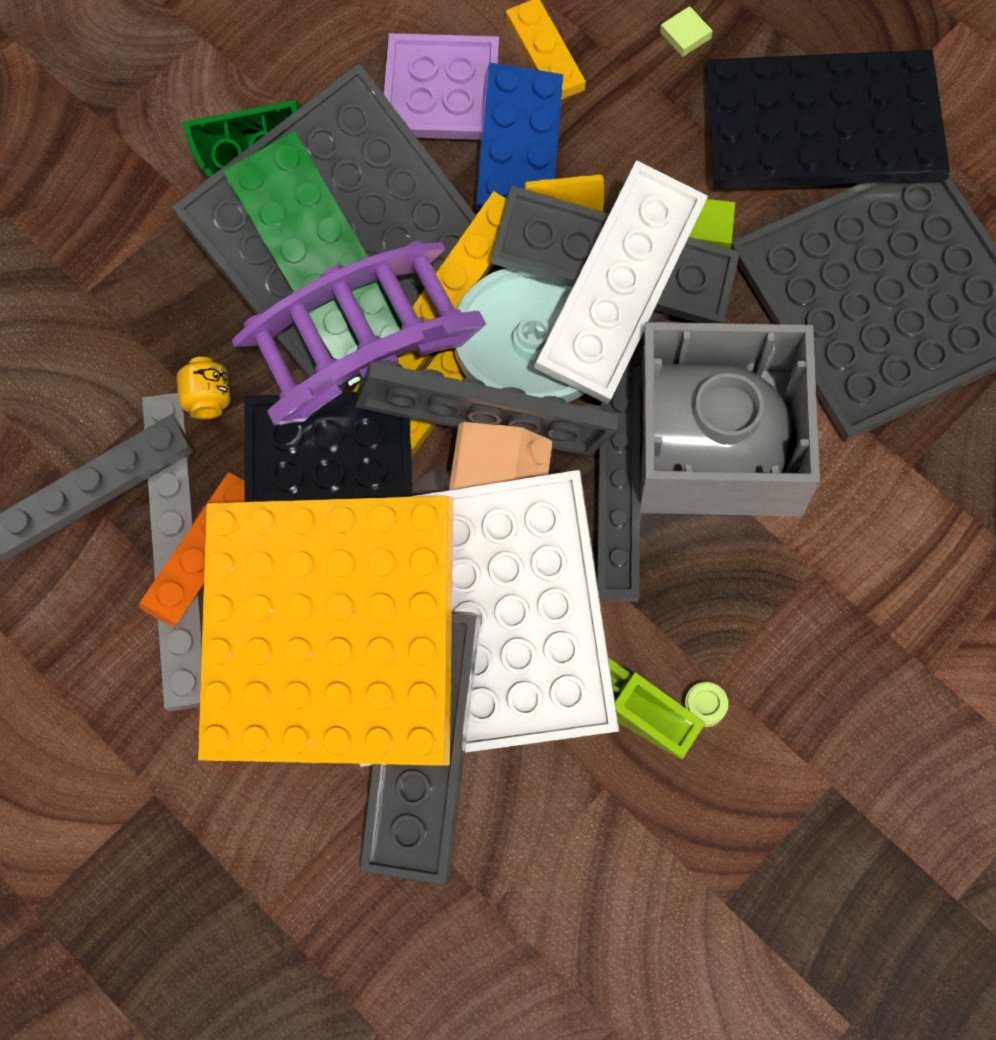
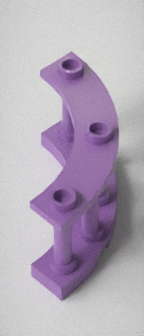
M418 240L408 244L406 247L376 254L345 267L342 265L332 266L321 274V278L290 294L264 313L254 315L244 322V329L232 339L235 347L259 346L281 390L279 394L280 400L267 410L274 425L305 421L325 404L343 393L339 385L358 374H361L362 378H364L371 361L390 360L398 363L397 356L415 349L419 356L440 350L458 348L487 325L480 311L461 312L460 309H455L430 264L445 250L442 242L424 243L422 240ZM417 273L440 317L424 321L421 317L418 318L396 276ZM378 280L403 325L400 331L383 338L374 335L351 291ZM335 297L360 343L357 346L358 350L339 360L330 356L308 313ZM293 322H295L317 365L314 369L316 374L301 384H296L273 339Z

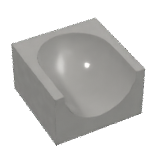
M645 322L638 364L640 366L643 389L640 513L803 516L820 483L813 325Z

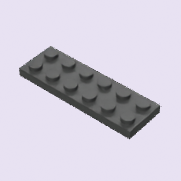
M511 185L490 263L574 287L609 214ZM688 237L654 310L697 323H724L740 252Z
M390 360L371 361L357 390L354 406L356 408L457 429L459 423L462 422L523 427L553 441L552 449L592 456L617 431L619 414L605 412V409L598 405L578 406L568 404L563 398L557 396L541 398L527 395L525 391L515 387L499 389L485 386V383L478 379L465 378L457 380L444 377L441 372L436 370L424 369L416 371L406 369L401 364Z
M452 614L450 765L373 764L360 872L439 885L450 883L481 617Z

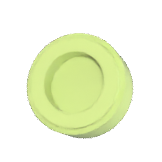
M701 682L694 685L688 691L684 701V708L706 723L704 727H711L718 724L724 718L728 710V698L720 686L711 682Z

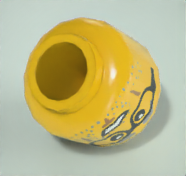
M196 357L178 371L176 377L178 402L184 411L190 413L191 417L195 419H212L220 416L223 412L222 410L229 406L231 402L229 374L223 365L213 362L209 357Z

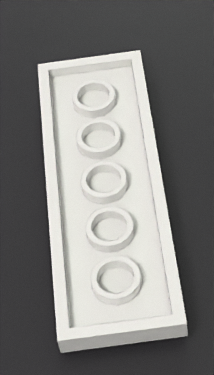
M636 160L534 368L608 404L642 336L645 322L649 321L708 196Z

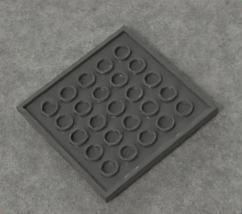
M360 63L356 64L170 209L256 315L264 313L294 292L224 176L223 170L293 131L299 137L368 257L406 247L408 244L418 240H422L424 243L442 242L445 250L430 263L436 273L476 217L472 209ZM417 273L397 275V280L411 306H413L425 289ZM293 322L274 338L304 375L310 378L316 374L314 369L317 365L295 322ZM344 382L339 386L342 390L348 384L347 382Z
M948 176L947 180L859 184L732 241L730 249L740 252L737 264L773 323L813 325L816 394L845 442L996 371V244L950 176Z

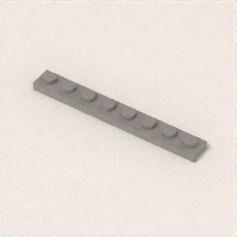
M178 393L142 397L144 430L172 414L177 419L188 440L186 411L179 405ZM190 454L148 478L155 579L195 522ZM201 591L176 629L158 619L164 709L168 712L200 707L203 631Z

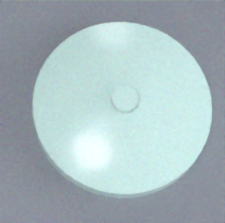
M509 268L493 272L477 282L465 294L457 308L461 312L480 311L487 324L464 345L454 348L456 359L465 376L484 382L485 386L499 389L515 387L522 389L527 395L541 398L557 396L563 398L566 403L584 395V392L534 368L573 287Z

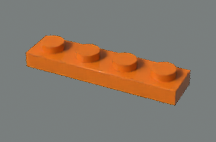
M228 472L207 503L244 502V480ZM207 504L139 603L138 608L176 629L204 586Z

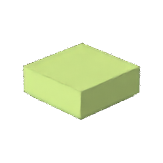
M690 6L661 24L660 33L682 57L710 40L713 32Z

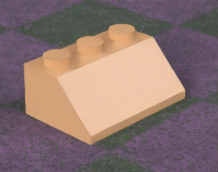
M472 422L459 423L449 490L548 475L553 441L523 427Z

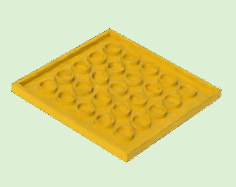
M426 496L207 503L198 760L450 765L453 571L452 497Z

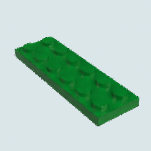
M295 131L223 170L224 176L293 292L321 278V274L332 266L342 265L345 267L368 258ZM379 280L351 290L375 336L383 338L401 330L403 325ZM336 297L308 312L332 358L339 360L358 350L357 346L360 343ZM409 352L397 356V358H400ZM358 374L346 382L350 387L363 378L361 374Z

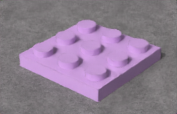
M389 33L384 96L417 138L481 140L486 73L489 62L497 64L499 62V36Z

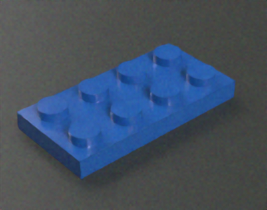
M489 62L486 73L474 210H481L493 191L507 199L511 185L524 189L526 182L555 179L563 74Z

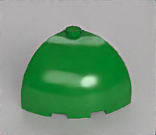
M296 100L184 121L183 126L192 154L199 167L210 178L303 105Z

